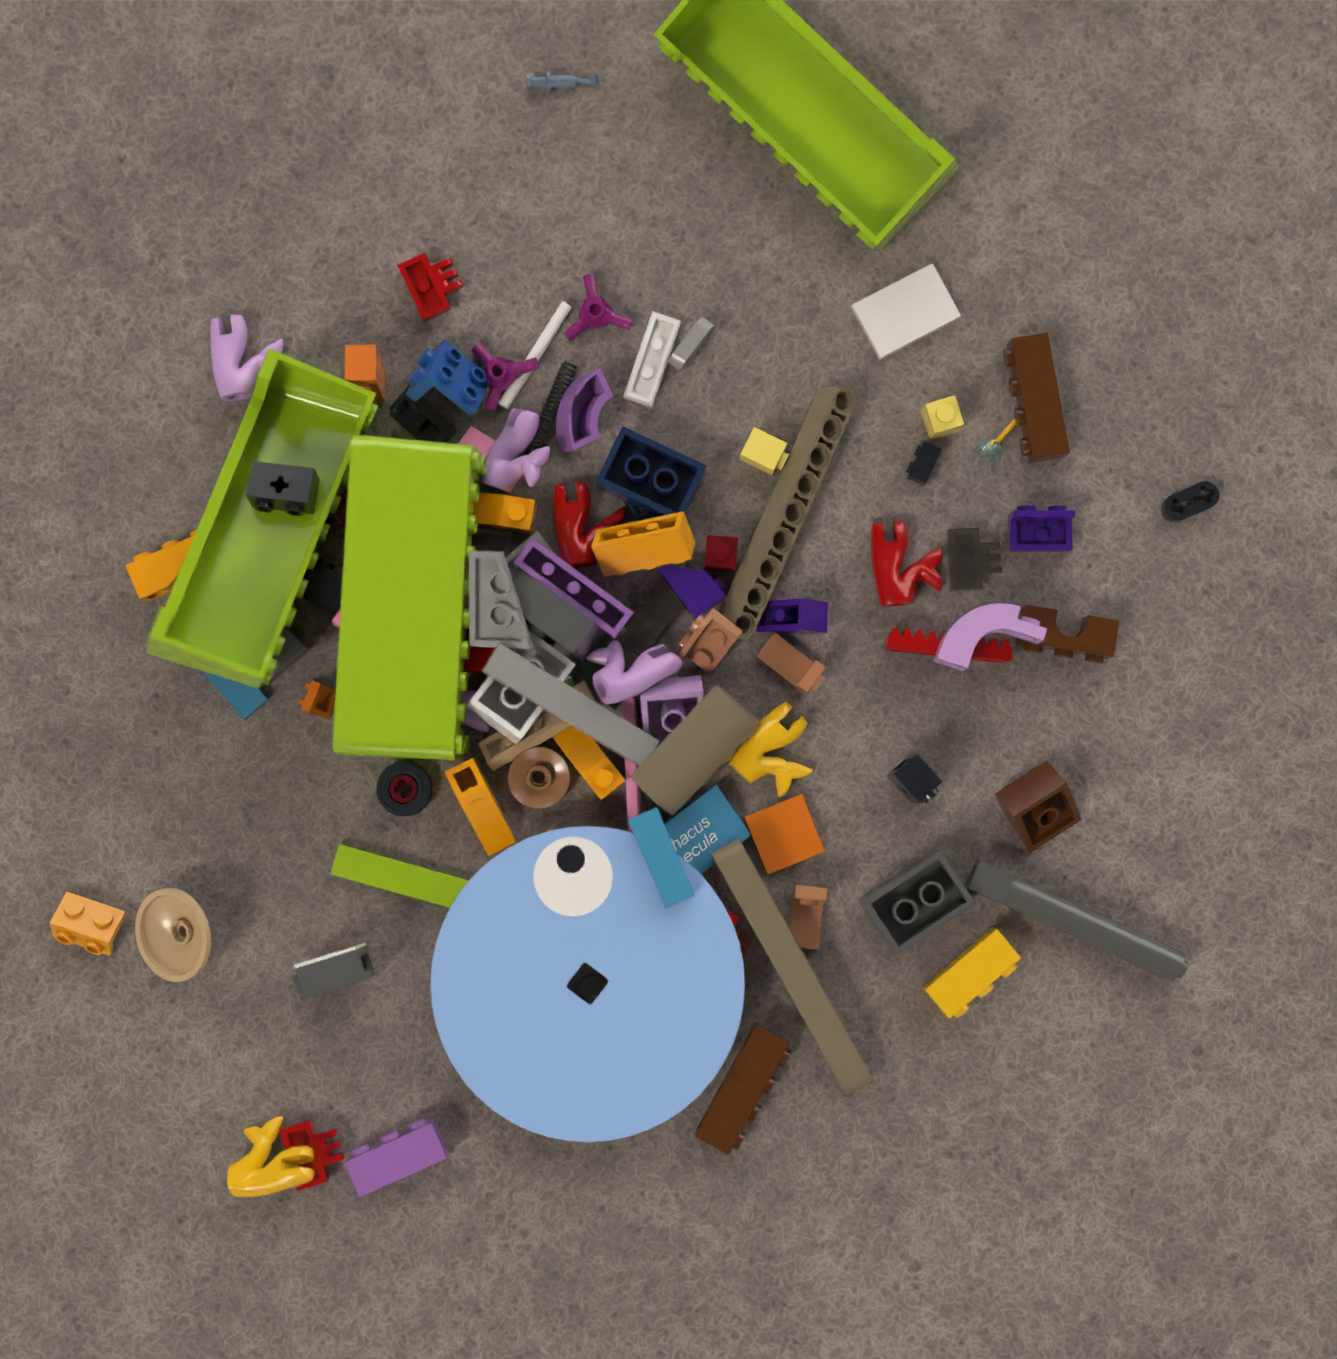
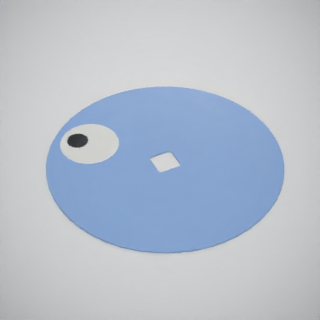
M567 827L527 838L491 859L463 887L451 905L436 941L430 983L432 1009L442 1045L452 1065L473 1093L493 1111L528 1131L546 1137L576 1142L610 1141L647 1131L669 1120L694 1101L714 1079L727 1058L740 1025L745 988L743 958L737 934L723 903L701 874L678 855L694 896L667 908L664 906L634 834L608 827ZM583 963L589 964L608 979V984L591 1005L567 988V984Z

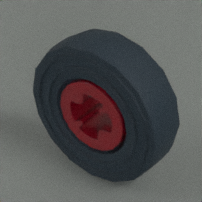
M396 762L389 765L380 774L377 781L376 794L380 804L387 812L396 816H412L421 812L428 805L432 796V782L429 774L421 766L412 762ZM405 780L406 784L412 785V792H408L410 796L406 798L403 797L402 793L396 792V786H401L399 782Z

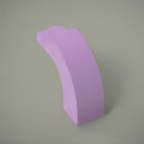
M1005 603L981 606L966 613L948 629L940 641L933 662L964 671L969 666L977 642L983 636L991 633H1004L1039 644L1044 641L1047 628L1039 626L1040 621L1030 617H1022L1021 620L1017 619L1020 606Z

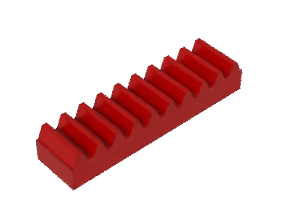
M893 627L885 637L884 651L935 656L940 641L946 632L940 634L938 639H936L934 631L929 632L924 638L922 630H918L912 637L909 628H906L899 635L898 628ZM982 637L974 648L971 660L1007 664L1011 662L1013 648L1010 645L1009 639L1001 641L998 645L996 638L988 640L986 644L984 637Z

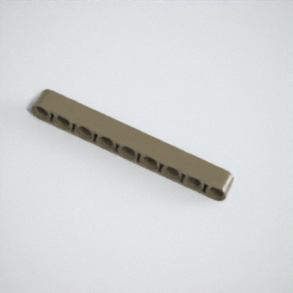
M823 386L817 392L720 608L719 613L743 631L738 637L739 639H748L755 632L854 410L856 397L850 388Z
M737 838L712 852L711 855L845 1095L848 1096L873 1082L874 1080L740 840Z

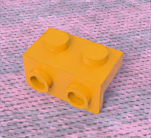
M66 892L50 921V927L54 938L62 944L72 945L73 943L84 947L86 951L92 954L101 955L103 953L111 956L114 950L113 941L124 922L126 913L115 907Z

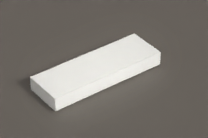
M652 311L623 396L624 399L653 407L681 325V320Z

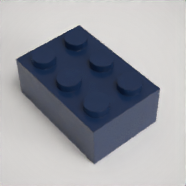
M622 426L599 473L596 486L597 489L657 517L682 511L686 515L706 473L707 465Z

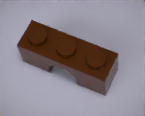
M1032 605L1022 607L1020 620L1022 617H1030L1040 621L1039 626L1047 628L1044 641L1039 644L1017 638L1016 644L1024 645V651L1042 653L1043 649L1055 650L1054 656L1073 658V654L1085 656L1084 661L1100 664L1103 663L1104 659L1114 657L1119 620L1088 615L1082 618L1081 629L1076 637H1067L1057 627L1058 610Z

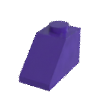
M663 565L658 569L659 574L694 620L700 614L703 616L725 599L723 591L726 588L716 574L711 577L707 571Z
M805 598L768 601L756 627V632L790 634L827 633L828 602Z

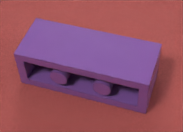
M423 1117L408 1125L410 1130L398 1135L397 1130L381 1136L379 1138L381 1143L369 1148L368 1143H365L350 1151L352 1156L344 1163L359 1198L448 1157L450 1152L435 1119L427 1122L426 1118Z

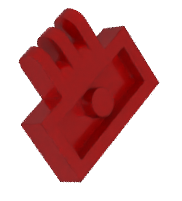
M425 252L397 265L424 322L452 310L446 296L464 287L461 280H456L449 284V281L459 276L456 269L444 273V270L454 265L451 258L431 266Z
M309 1119L279 1130L285 1150L296 1146H308L313 1149L314 1160L300 1164L298 1168L313 1169L314 1177L311 1181L296 1186L297 1191L328 1182L329 1176L326 1165L345 1159L343 1152L332 1156L330 1154L331 1150L341 1147L340 1140L327 1143L326 1140L338 1135L336 1128L316 1134L313 1121Z

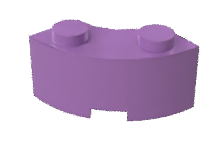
M601 368L587 371L579 376L568 387L560 401L556 417V433L562 453L575 451L600 438L597 426L599 412L604 403L613 397Z

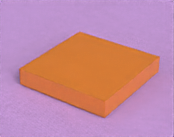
M802 794L744 817L767 875L825 852Z

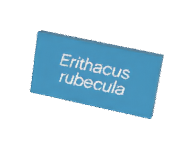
M717 785L711 786L664 822L677 855L682 857L700 874L716 863L711 855L712 852L737 838L742 843L751 836Z

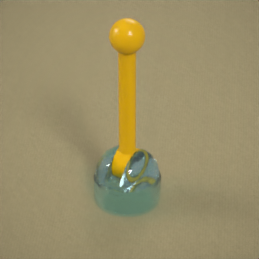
M1015 418L996 439H985L974 449L977 455L982 451L990 458L986 462L989 465H994L1000 458L1002 453L1000 443L1016 426Z

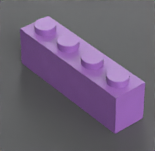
M533 538L530 539L513 562L516 568L522 569L595 621L613 639H615L634 613Z

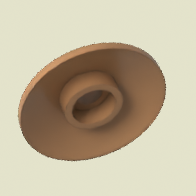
M532 747L524 750L514 758L508 771V785L512 795L521 804L534 809L548 808L558 803L566 794L570 783V773L565 760L556 751L546 747ZM536 771L544 773L545 778L542 782L533 780V774Z

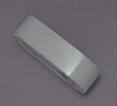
M702 316L675 349L668 363L680 372L683 371L711 335L715 325Z

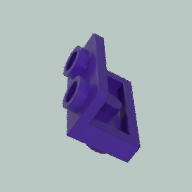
M1031 505L1018 506L1017 511H1013L1008 515L1009 552L1072 551V519L1075 518V511L1067 510V507L1063 505L1049 506L1048 511H1036V506Z

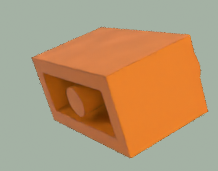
M345 345V380L375 392L373 404L385 402V365L377 345Z

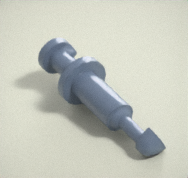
M550 71L545 72V77H534V74H526L527 90H531V86H546V92H550L551 88H575L577 84H590V86H594L598 81L597 76L577 79L575 75H550Z

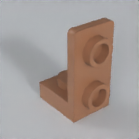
M793 884L789 929L800 948H819L823 901L827 899V888Z

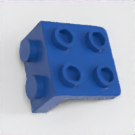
M445 339L432 351L427 348L417 360L419 366L408 379L411 384L406 395L416 402L434 386L465 413L473 415L477 412L488 386L485 372L474 365L459 349L453 347Z

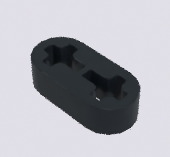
M1204 481L1176 492L1163 501L1161 505L1162 515L1170 522H1180L1206 511L1219 501V489L1215 484ZM1200 488L1204 492L1209 491L1211 493V497L1207 499L1208 504L1205 500L1194 503L1193 497L1201 493ZM1172 500L1176 504L1184 501L1187 502L1188 506L1180 510L1181 516L1177 512H1170L1169 508L1173 505Z

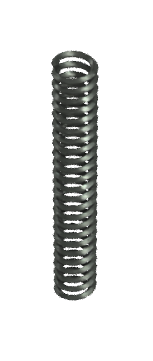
M567 361L561 363L562 367L559 368L558 376L553 381L554 385H552L550 394H548L549 398L546 399L545 407L540 412L541 416H539L540 422L537 432L550 436V433L540 428L550 432L552 429L541 423L554 427L552 423L543 419L555 423V419L547 417L545 414L556 418L558 411L548 405L558 409L559 405L550 401L560 404V400L553 397L562 399L563 396L557 395L554 392L562 395L565 393L557 390L555 387L566 391L568 389L566 387L570 386L569 383L573 382L570 378L575 377L563 370L576 374V371L573 369H578L576 365ZM536 433L535 435L536 437L543 438L544 440H549L548 437L540 435L538 433ZM534 437L532 442L526 448V451L523 453L524 455H528L531 453L530 450H536L537 448H533V446L539 448L544 447L540 444L535 443L534 441L542 443L543 445H546L547 443L543 440Z

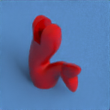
M576 482V498H578V501L567 503L564 483L557 484L554 488V522L561 559L573 568L593 566L597 562L592 550L596 530L623 524L626 518V508L623 507L607 516L602 522L594 525L582 536V531L591 508L589 487L586 482Z
M893 521L894 541L885 542L882 522L872 524L871 561L880 607L913 604L915 587L920 580L941 591L942 580L936 568L943 557L942 547L910 565L899 575L908 548L906 524L903 521Z

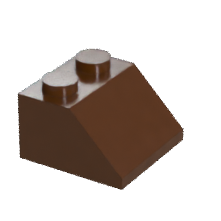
M1048 761L1031 769L1028 773L995 793L1003 813L1029 853L1082 820L1067 782Z

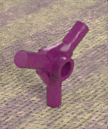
M588 274L583 276L587 298L583 301L578 315L579 319L563 332L564 336L571 342L587 328L591 330L607 327L608 324L630 331L634 319L612 312L611 306L602 296L598 295L595 275Z
M477 343L472 348V352L486 366L484 370L490 390L484 409L496 412L502 390L505 391L517 379L518 375L539 370L536 358L514 363V361L509 359L494 358L481 343Z

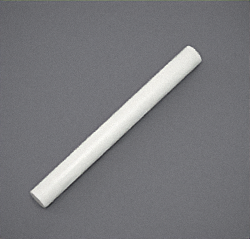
M563 301L560 303L525 360L536 358L539 362L571 311L572 307ZM532 371L517 376V379L506 389L498 402L499 406L506 410L510 408Z

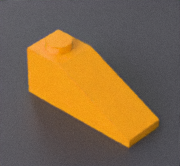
M479 493L478 502L473 504V515H477L478 527L508 530L525 535L533 534L537 511L535 500L501 494Z
M570 726L552 737L601 800H604L626 782L597 743L581 731Z

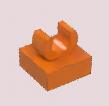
M313 680L311 684L305 683L304 688L308 689L305 699L298 700V703L302 706L301 710L329 719L335 705L336 689Z

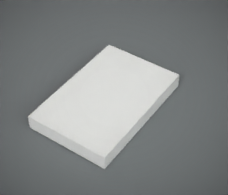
M933 263L851 306L879 360L961 317Z

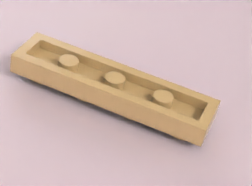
M585 681L572 687L596 702ZM543 709L517 744L499 731L478 744L488 766L492 771H495L514 760L524 750L536 747L571 725Z

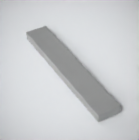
M500 643L497 644L482 670L486 675L638 767L656 749L660 742Z

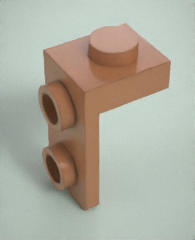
M776 633L771 636L757 654V658L803 694H806L809 689L815 692L826 678L822 675L826 668L817 660L815 662L811 661Z

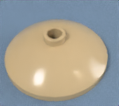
M164 888L149 894L140 905L135 922L136 941L141 956L148 967L165 980L182 982L195 977L206 965L211 949V932L205 913L195 899L182 890Z

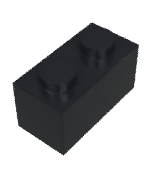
M926 441L923 442L922 446L918 444L914 455L917 457L914 463H909L906 473H909L907 479L925 486L942 449Z

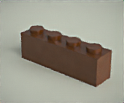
M1048 332L1011 338L1006 345L1007 348L1003 350L1005 366L1011 367L1012 378L1009 379L1010 395L1012 397L1016 396L1018 408L1014 409L1016 426L1022 427L1023 438H1020L1019 441L1022 456H1027L1028 464L1064 458L1070 453Z
M757 1022L754 1023L695 1131V1137L727 1155L730 1154L732 1148L738 1150L746 1133L742 1132L747 1121L753 1122L760 1110L761 1105L757 1104L762 1093L768 1094L774 1085L776 1077L772 1075L778 1065L783 1067L791 1053V1050L787 1048L790 1044L787 1039Z

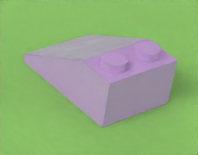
M701 675L663 678L640 693L643 731L660 741L657 747L704 698Z

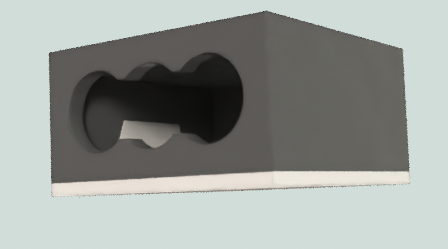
M366 942L294 965L297 974L293 976L297 992L302 993L304 999L367 980L374 976L375 973Z

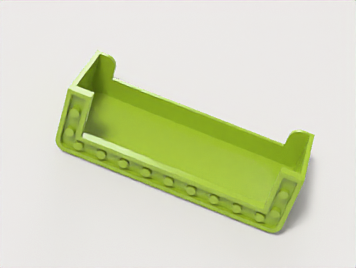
M682 0L653 34L661 41L657 47L676 64L680 60L689 67L685 71L689 77L697 84L703 80L710 87L707 93L719 105L725 101L732 108L729 114L740 125H743L746 121L754 129L750 134L761 145L764 146L768 142L776 150L772 155L785 167L788 163L792 164L798 170L794 176L806 187L812 183L819 190L816 197L828 208L834 204L841 211L838 217L850 229L856 225L860 229L856 235L872 249L876 245L882 249L960 169L956 159L935 139L928 138L783 0Z
M270 348L268 349L257 375L252 398L165 608L161 607L150 633L147 653L258 689L261 683L268 685L277 661L273 660L272 656L273 654L279 656L286 639L280 636L284 625L290 627L297 611V609L292 608L295 597L302 598L308 583L307 580L303 579L307 568L313 570L319 552L314 551L318 540L324 542L330 528V524L325 523L329 512L335 514L341 497L336 495L339 485L346 486L348 482L349 468H347L350 460L352 438L354 435H359L361 430L368 431L378 405L373 404L375 392ZM252 461L314 468L320 479L314 514L304 513L303 516H293L280 510H273L271 513L255 510L246 497Z
M354 435L352 438L333 749L335 754L464 760V754L469 753L470 736L465 735L464 729H460L461 722L465 723L467 711L466 704H462V692L467 691L468 672H464V659L468 660L470 656L469 641L466 640V628H469V609H467L469 596V551L475 550V546H471L472 534L477 532V515H473V504L479 500V484L475 483V481H479L480 475H485L486 458L482 457V452L474 445Z

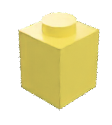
M955 395L927 403L921 410L930 440L959 432L964 426Z
M754 427L740 454L739 460L773 475L776 468L782 470L789 456L788 453L784 452L787 443Z

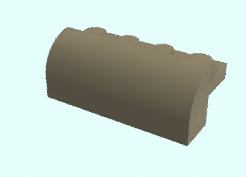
M716 685L630 777L657 805L669 814L674 815L691 801L692 795L700 787L706 785L712 779L713 773L722 764L727 763L734 756L735 750L755 734L756 728L761 722L752 713L744 709L727 691Z

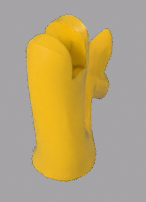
M787 701L777 706L760 721L761 723L756 728L755 734L749 740L743 742L735 750L734 756L727 762L750 784L765 775H775L778 797L787 793L792 779L805 778L813 772V769L796 762L786 761L779 757L763 756L766 752L791 744L798 739L807 727L808 722L803 716L792 723L788 730L779 723L793 708Z
M283 1116L270 1119L262 1128L251 1126L243 1130V1133L252 1142L253 1148L247 1155L229 1166L227 1185L229 1191L235 1197L266 1196L307 1183L313 1179V1169L298 1168V1165L314 1160L313 1149L308 1146H296L286 1149L263 1168L270 1154L272 1143L279 1134Z

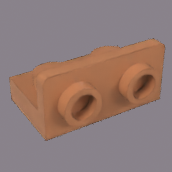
M713 608L705 618L701 614L697 617L689 628L693 634L691 636L686 634L677 645L676 649L680 651L677 656H679L681 661L685 657L689 658L711 675L743 631Z

